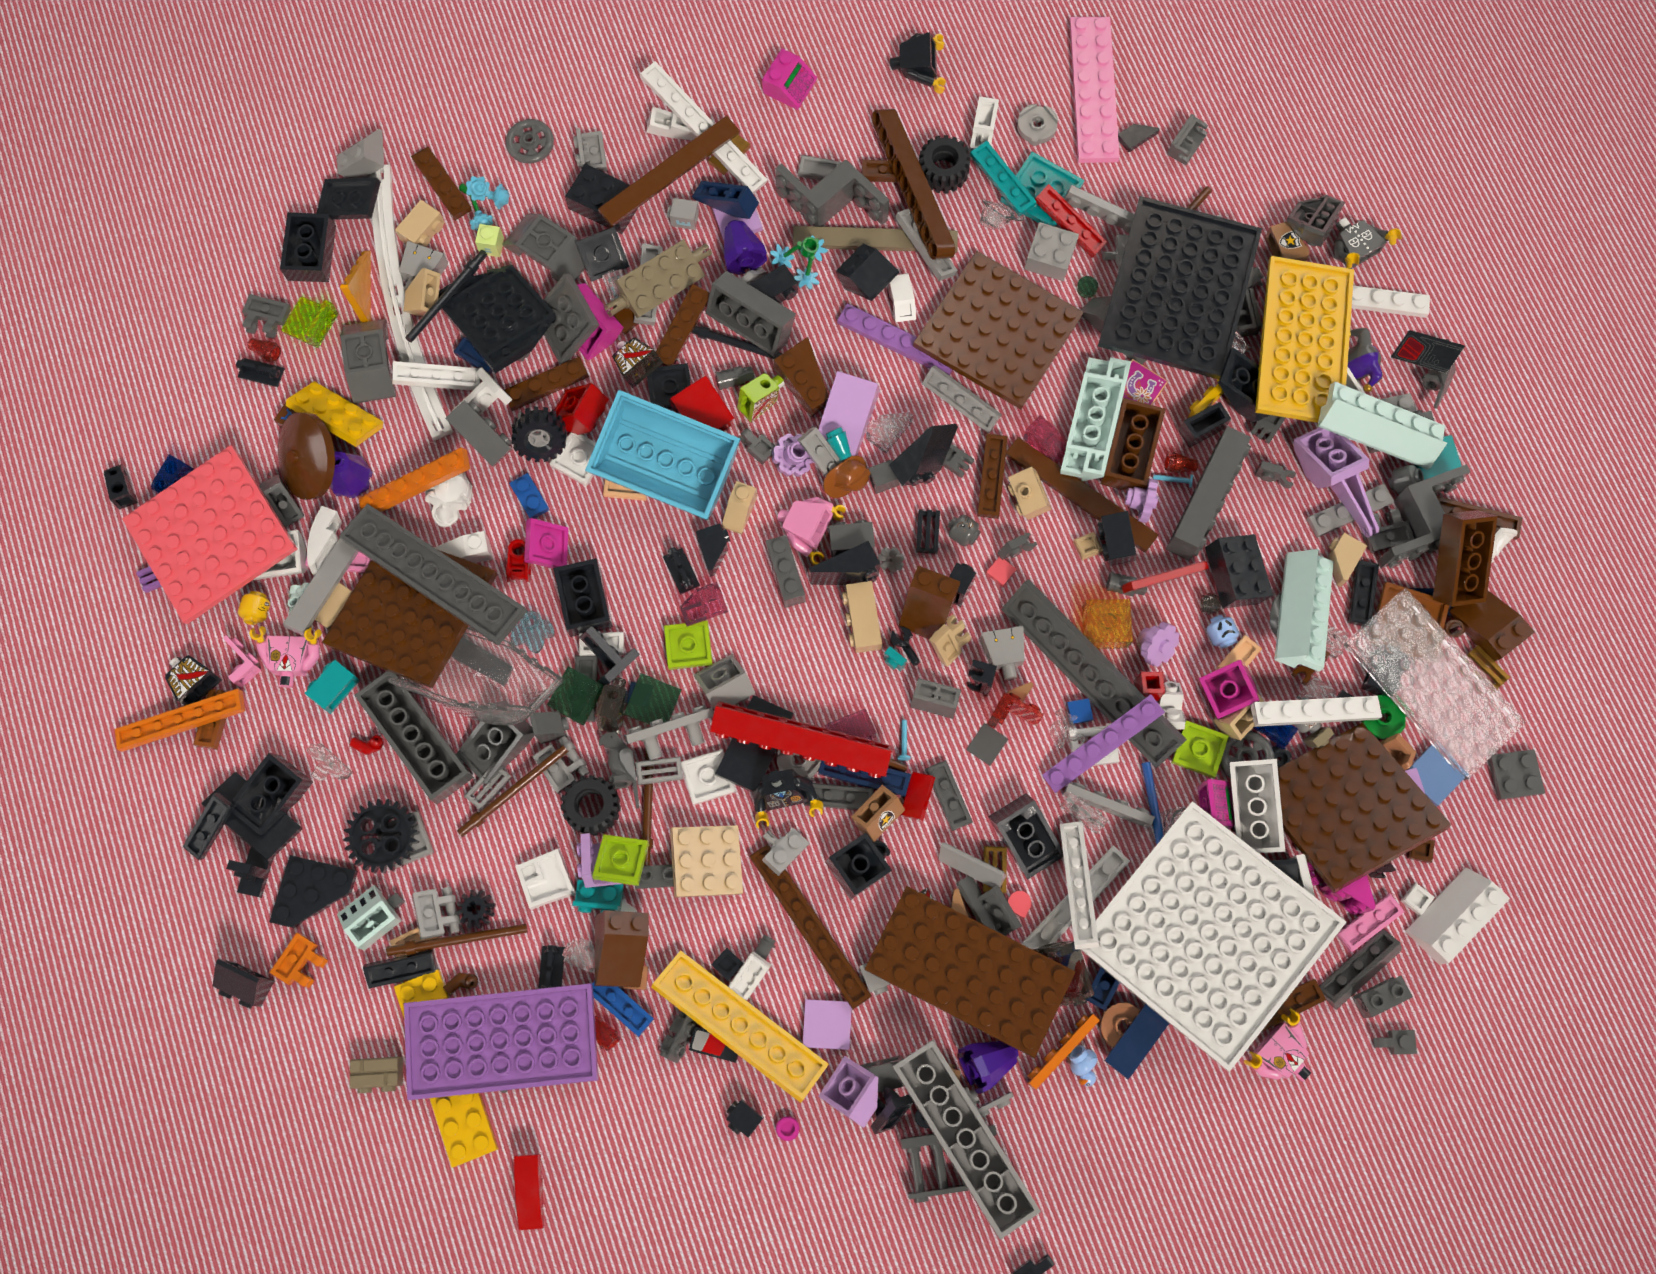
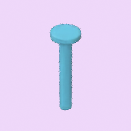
M1153 474V479L1187 483L1189 488H1191L1193 475H1190V478Z
M902 720L901 755L897 756V759L901 761L911 760V756L907 755V720Z

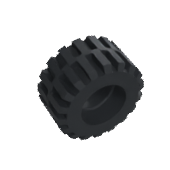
M944 135V138L936 136L935 140L932 138L928 140V144H924L920 151L919 163L931 191L933 189L936 190V193L944 191V194L949 193V190H952V192L957 191V186L961 188L968 178L971 159L970 153H968L969 149L967 146L963 147L964 142L961 140L958 142L956 137L951 139L948 138L949 135ZM945 160L951 162L954 166L943 169L934 163Z
M589 775V778H585V776L579 777L580 780L577 782L573 780L571 782L572 786L570 788L567 786L564 790L566 794L561 797L563 801L561 810L563 811L564 819L574 830L582 834L590 833L594 836L598 835L599 832H607L606 829L614 826L613 822L618 820V812L621 811V806L619 805L620 798L608 781L606 782L601 777L596 778L594 775ZM588 794H599L604 800L601 812L592 818L581 816L579 813V803L582 798Z

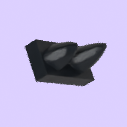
M884 1088L885 1104L877 1098V1109L874 1112L876 1120L870 1126L874 1134L891 1130L896 1126L914 1103L910 1095L900 1097L893 1089Z

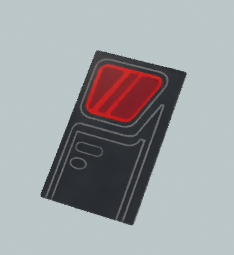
M1409 330L1391 358L1447 373L1465 345Z

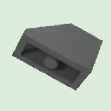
M279 474L259 484L263 494L285 527L304 517L292 493Z
M559 711L529 714L534 736L541 744L559 740L563 736L568 737L566 730H570L567 717H563Z

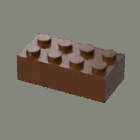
M1126 398L1123 399L1101 485L1124 491L1134 487L1146 489L1165 408Z
M1479 510L1443 514L1433 600L1451 607L1486 602L1498 516Z

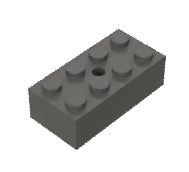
M725 271L712 283L705 313L772 356H775L788 343L796 313L728 271Z

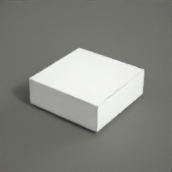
M1413 883L1401 899V902L1420 916L1435 897L1417 883Z

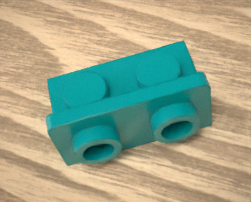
M578 879L575 901H573L572 906L578 908L577 912L591 913L592 909L601 910L600 913L604 910L621 911L624 884L586 888L584 881Z

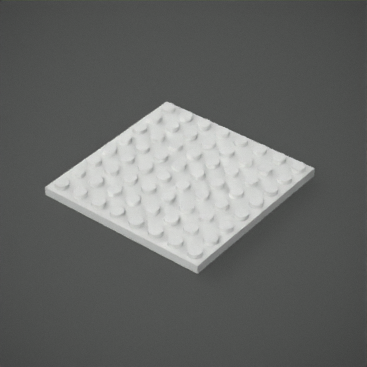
M1192 801L1097 918L1096 926L1099 947L1081 949V951L1225 1070L1230 1072L1342 929L1346 921Z

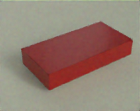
M912 772L903 804L905 809L901 814L903 817L924 821L935 777Z

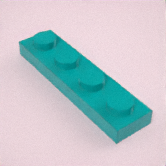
M985 141L970 152L972 159L1019 217L1036 206V200L988 141Z

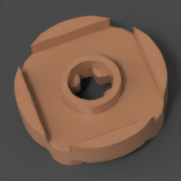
M1118 1003L1110 1006L1103 1012L1100 1020V1032L1108 1046L1114 1047L1123 1035L1122 1031L1118 1030L1121 1020H1124L1125 1024L1130 1025L1140 1012L1134 1005Z

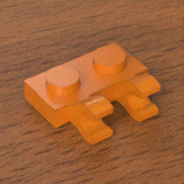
M296 933L269 973L287 985H292L296 981L303 987L310 988L315 980L301 972L307 961L309 960L317 967L324 968L329 960L314 952L318 947L317 944L302 934Z

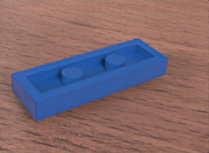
M594 982L592 983L593 997L638 1037L653 1022L654 1018L619 987L594 986Z

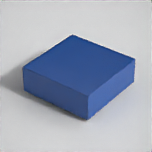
M1089 698L1066 703L1071 725L1094 720Z

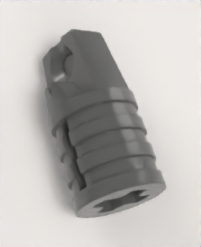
M738 366L715 372L719 390L745 384L744 382L755 379L751 366L744 368Z
M1110 572L1106 591L1118 592L1133 597L1134 594L1145 595L1147 587L1123 593L1121 586L1137 580V578Z

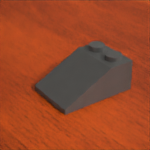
M507 702L494 704L456 754L479 778H484L483 782L485 784H488L500 773L501 769H504L525 749L534 737L533 728ZM495 762L496 765L485 778L483 774Z

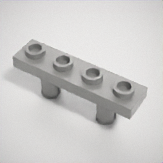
M702 705L692 708L693 713L684 715V712L671 715L672 720L663 722V719L649 722L650 727L642 729L641 725L628 729L629 733L624 735L626 744L639 740L641 742L644 741L649 760L662 757L656 738L658 734L683 726L687 729L692 746L705 743L699 723H701V720L713 717V709Z

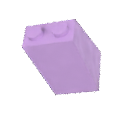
M837 371L818 429L825 440L828 439L826 433L842 427L843 431H846L852 456L858 455L881 390L878 383Z

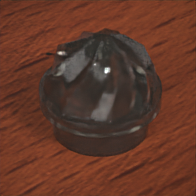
M1208 593L1201 596V612H1206L1207 615L1216 613L1221 608V602L1217 595Z

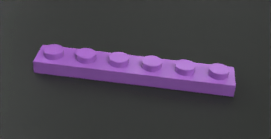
M848 303L837 320V324L929 369L935 365L949 376L953 371L914 348L913 343L917 338L916 336Z
M1152 694L1042 774L1043 778L1052 790L1057 793L1163 715L1165 711Z

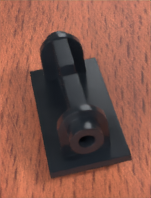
M246 358L236 362V368L240 370L238 378L273 387L279 386L285 370L283 367Z
M676 547L669 549V554L663 556V559L680 595L699 587L700 584L683 548L677 550Z
M554 945L542 946L538 989L562 986L565 947Z

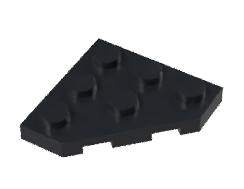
M290 855L269 922L290 928L299 926L311 916L319 914L329 908L331 904L350 895L358 871Z

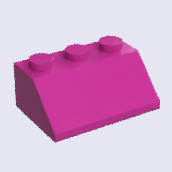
M584 283L577 284L599 323L596 330L579 348L582 355L587 360H591L613 344L624 327L614 316L610 317L607 314L609 310L605 311L604 304L588 285Z

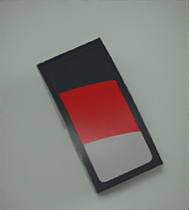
M695 1027L689 1047L690 1051L737 1063L738 1054L707 1030Z

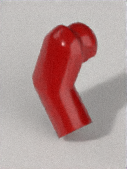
M374 735L373 738L366 742L353 737L349 747L369 755L381 750L384 742L379 735Z

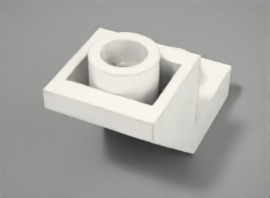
M898 274L888 284L889 297L893 300L894 321L916 320L915 298L909 274Z
M1167 681L1164 683L1165 694L1158 700V703L1165 711L1163 716L1176 729H1185V719L1182 712L1184 694L1180 683Z

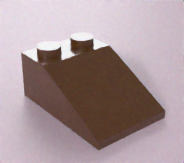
M1490 591L1487 592L1486 602L1455 606L1449 611L1454 620H1459L1464 624L1465 633L1476 646L1479 645L1494 661L1506 656L1535 633L1519 613Z
M604 910L595 916L594 986L640 987L649 937V913Z

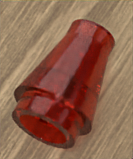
M251 338L248 341V349L265 361L274 362L280 357L281 348L276 342Z
M1173 452L1166 455L1164 468L1170 473L1196 472L1198 460Z
M595 1016L596 1041L601 1049L604 1048L606 1051H609L620 1041L619 1032L602 1021L598 1016Z

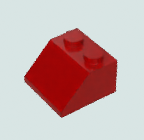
M593 383L566 389L554 411H556V417L558 415L563 417L566 431L577 435L590 433L595 429L599 416L604 413L609 399Z

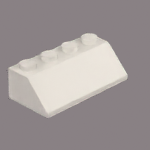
M1277 759L1230 762L1236 836L1258 853L1285 852Z
M1466 867L1436 897L1424 913L1416 918L1405 932L1439 965L1447 964L1455 958L1510 898L1493 881Z

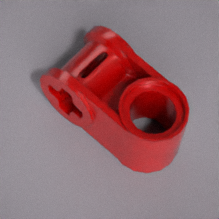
M521 539L511 541L508 546L507 582H512V580L531 581V563L524 562L525 549L521 555H515L516 549L520 547L525 548V541Z

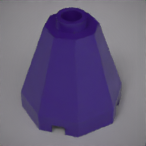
M739 220L730 221L725 227L724 260L727 271L742 275L745 274V269L757 270L767 261V252L764 244L745 222Z
M336 451L335 470L330 488L336 496H346L347 498L354 499L369 489L370 477L372 478L373 472L362 456Z
M1001 1041L972 1043L958 1049V1054H963V1057L959 1058L960 1066L967 1082L971 1086L975 1084L978 1087L974 1089L977 1094L992 1089L1017 1063V1057L1019 1056L1017 1049Z

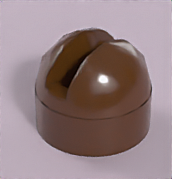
M1451 620L1447 623L1445 630L1449 636L1458 638L1464 634L1465 626L1459 620ZM1459 626L1462 627V629H1460V630H1458V631H1456V632L1451 633V631H1450V630L1455 629V628H1457V627H1459Z

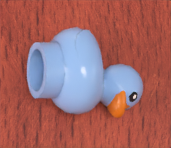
M1082 1045L1076 1046L1068 1055L1071 1060V1071L1075 1075L1080 1076V1085L1092 1086L1096 1082V1075L1091 1070L1097 1063V1055L1093 1050L1085 1049Z

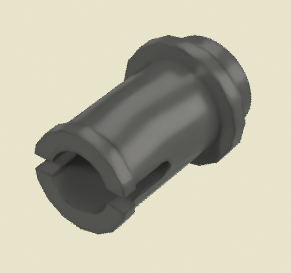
M763 935L762 938H759L760 943L755 953L766 960L771 949L776 947L774 945L776 941Z

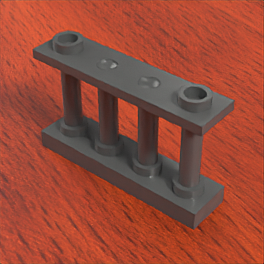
M987 1125L993 1136L997 1135L995 1125ZM934 1134L900 1138L901 1149H907V1153H910L915 1192H909L908 1198L914 1199V1203L929 1201V1196L968 1191L963 1181L962 1185L948 1187L943 1149ZM930 1145V1149L934 1153L939 1188L925 1190L919 1152L922 1146Z

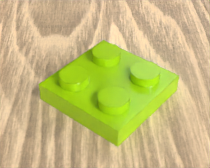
M708 621L664 626L669 670L713 665Z
M1186 720L1185 729H1182L1181 734L1187 740L1174 752L1171 763L1214 779L1217 775L1229 735Z
M603 834L592 875L593 879L639 886L649 847L648 840Z

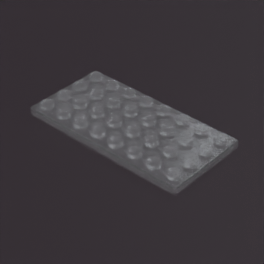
M1407 588L1401 590L1343 644L1463 780H1468L1526 723L1522 716Z

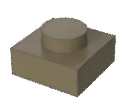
M1320 727L1303 741L1307 747L1322 748L1329 743V738L1334 733L1330 727Z

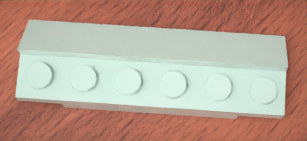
M1089 357L1060 474L1082 478L1081 481L1104 477L1131 361L1111 357L1110 361Z
M1334 382L1330 384L1327 403L1321 407L1318 427L1427 470L1432 467L1446 446L1447 442L1443 441L1445 425L1340 383Z
M1319 549L1288 552L1285 555L1274 660L1293 668L1301 664L1320 672L1325 665L1334 561L1319 556Z

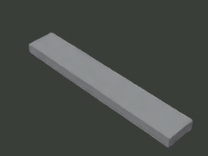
M339 538L284 621L283 625L285 628L304 636V632L310 628L359 551Z

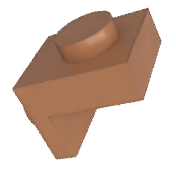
M1399 733L1381 741V744L1405 771L1413 765V759L1417 752Z

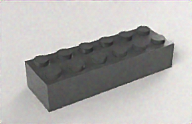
M1229 426L1226 427L1166 547L1167 551L1189 561L1193 555L1197 556L1200 550L1203 549L1208 539L1207 535L1216 522L1215 518L1225 503L1224 499L1234 484L1233 480L1241 470L1243 465L1241 463L1251 449V446L1248 445L1251 439L1250 436Z
M387 671L354 695L428 798L436 805L474 778L399 675Z

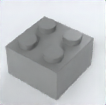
M1039 222L1024 270L1064 282L1079 234Z

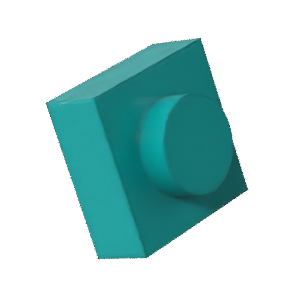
M891 646L884 652L885 663L891 669L895 670L897 668L901 672L906 666L907 659Z

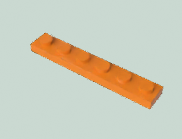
M460 447L359 497L360 511L366 504H369L379 512H383L469 470L470 464L467 450Z
M237 688L116 728L114 730L117 750L123 752L245 712L243 691Z

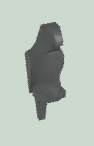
M1455 362L1447 373L1429 369L1428 374L1421 378L1426 389L1439 390L1434 404L1435 409L1438 408L1444 394L1446 395L1456 372Z
M615 731L605 733L599 739V746L603 745L609 751L608 764L612 775L609 777V783H612V787L615 789L628 788V786L633 785L637 809L639 808L633 751L628 748Z

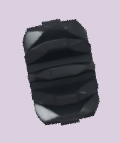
M470 890V898L463 894L462 898L465 902H457V906L462 907V909L456 911V915L463 916L460 919V923H467V927L470 929L474 925L481 929L482 921L489 925L488 915L495 917V913L490 911V909L496 907L495 903H489L492 900V896H485V891L480 890L478 894L475 890ZM475 904L481 907L480 911L477 910L478 914L472 912V908L475 909Z

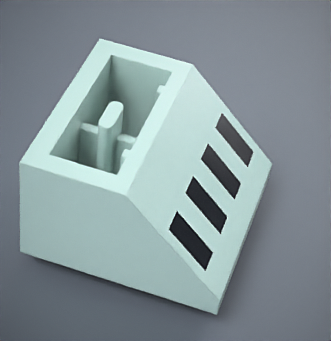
M376 885L370 887L337 914L345 933L354 945L362 950H366L402 921Z

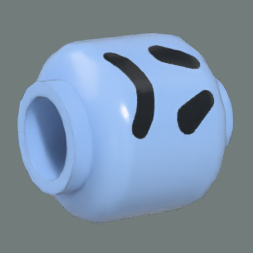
M1221 614L1210 619L1211 624L1207 626L1206 631L1214 646H1220L1223 649L1237 642L1236 639L1239 636V631L1231 617H1223Z

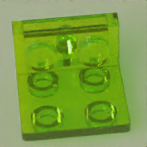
M302 296L281 331L284 334L319 348L339 313L332 302L324 299L322 304H319Z

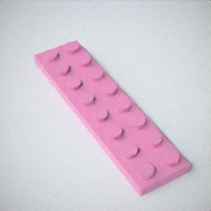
M1070 17L1078 163L1118 162L1120 157L1110 17Z

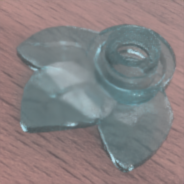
M527 611L521 618L520 623L512 629L511 643L513 646L525 643L530 651L537 654L542 650L545 638L554 637V628L549 621L543 620L536 611ZM530 619L535 620L533 625H528Z

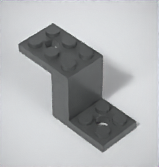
M846 159L811 190L782 163L775 168L777 194L783 199L786 198L790 202L791 207L796 212L803 214L805 220L810 225L822 227L853 199L858 207H863L868 212L872 220L878 221L881 225L888 221L890 199Z
M1467 464L1407 486L1394 499V504L1399 509L1403 522L1409 521L1414 540L1389 549L1377 561L1380 569L1387 566L1392 569L1401 565V561L1405 559L1413 561L1421 557V554L1428 551L1429 554H1432L1439 550L1443 514L1445 513L1436 496L1439 492L1444 491L1446 494L1457 489L1456 485L1465 481L1464 478L1471 472Z

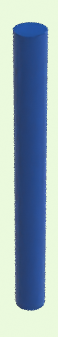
M1144 762L1141 765L1150 813L1152 816H1155L1152 824L1157 845L1164 837L1151 763Z

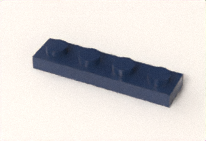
M821 761L818 775L876 790L883 785L895 795L903 797L906 796L911 776L909 773L888 768L886 777L875 778L869 776L868 772L861 770L859 772H852L847 770L845 766H828L824 764V761Z

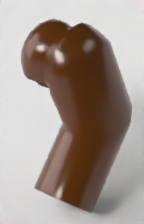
M458 973L443 988L451 996L459 987L476 988L478 978L471 973Z

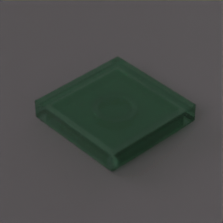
M568 666L547 706L584 726L605 686Z
M640 673L623 715L650 725L649 722L663 719V722L669 721L682 689Z

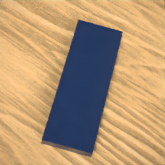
M1145 1004L1104 1061L1129 1080L1167 1028L1169 1022Z

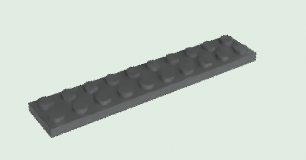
M366 504L339 535L342 541L498 646L527 612L524 606L369 504Z
M1029 579L1021 585L1001 609L1017 626H1023L1024 634L1089 698L1111 723L1145 699L1144 695ZM1163 715L1129 739L1155 768L1159 767L1187 740Z

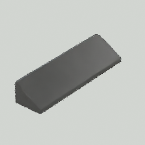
M1384 929L1379 931L1319 985L1328 1003L1337 1010L1401 952V943Z

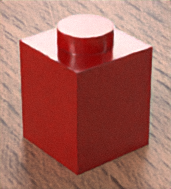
M1140 672L1134 680V686L1145 698L1152 694L1155 700L1158 701L1165 694L1163 672Z

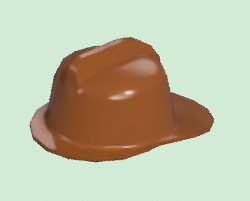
M857 455L850 456L831 469L824 478V492L829 497L841 498L852 491L863 489L867 485L870 475L865 460Z

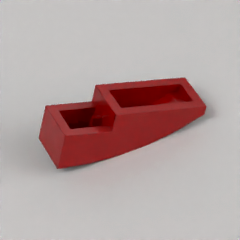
M541 1154L514 1156V1182L519 1230L543 1229Z

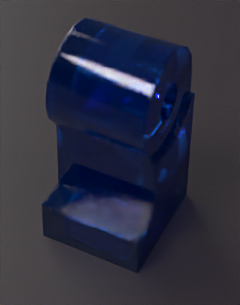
M169 454L155 476L151 489L159 494L193 471L194 468Z
M1293 725L1253 727L1275 742L1276 746L1280 749H1285L1298 731Z

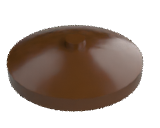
M299 412L290 415L281 428L278 440V461L284 482L296 497L303 500L322 497L332 483L335 470V452L330 433L324 422L310 412Z

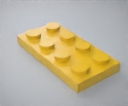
M315 381L286 399V406L297 413L310 412L315 414L324 422L329 432L355 447L383 428L384 421Z

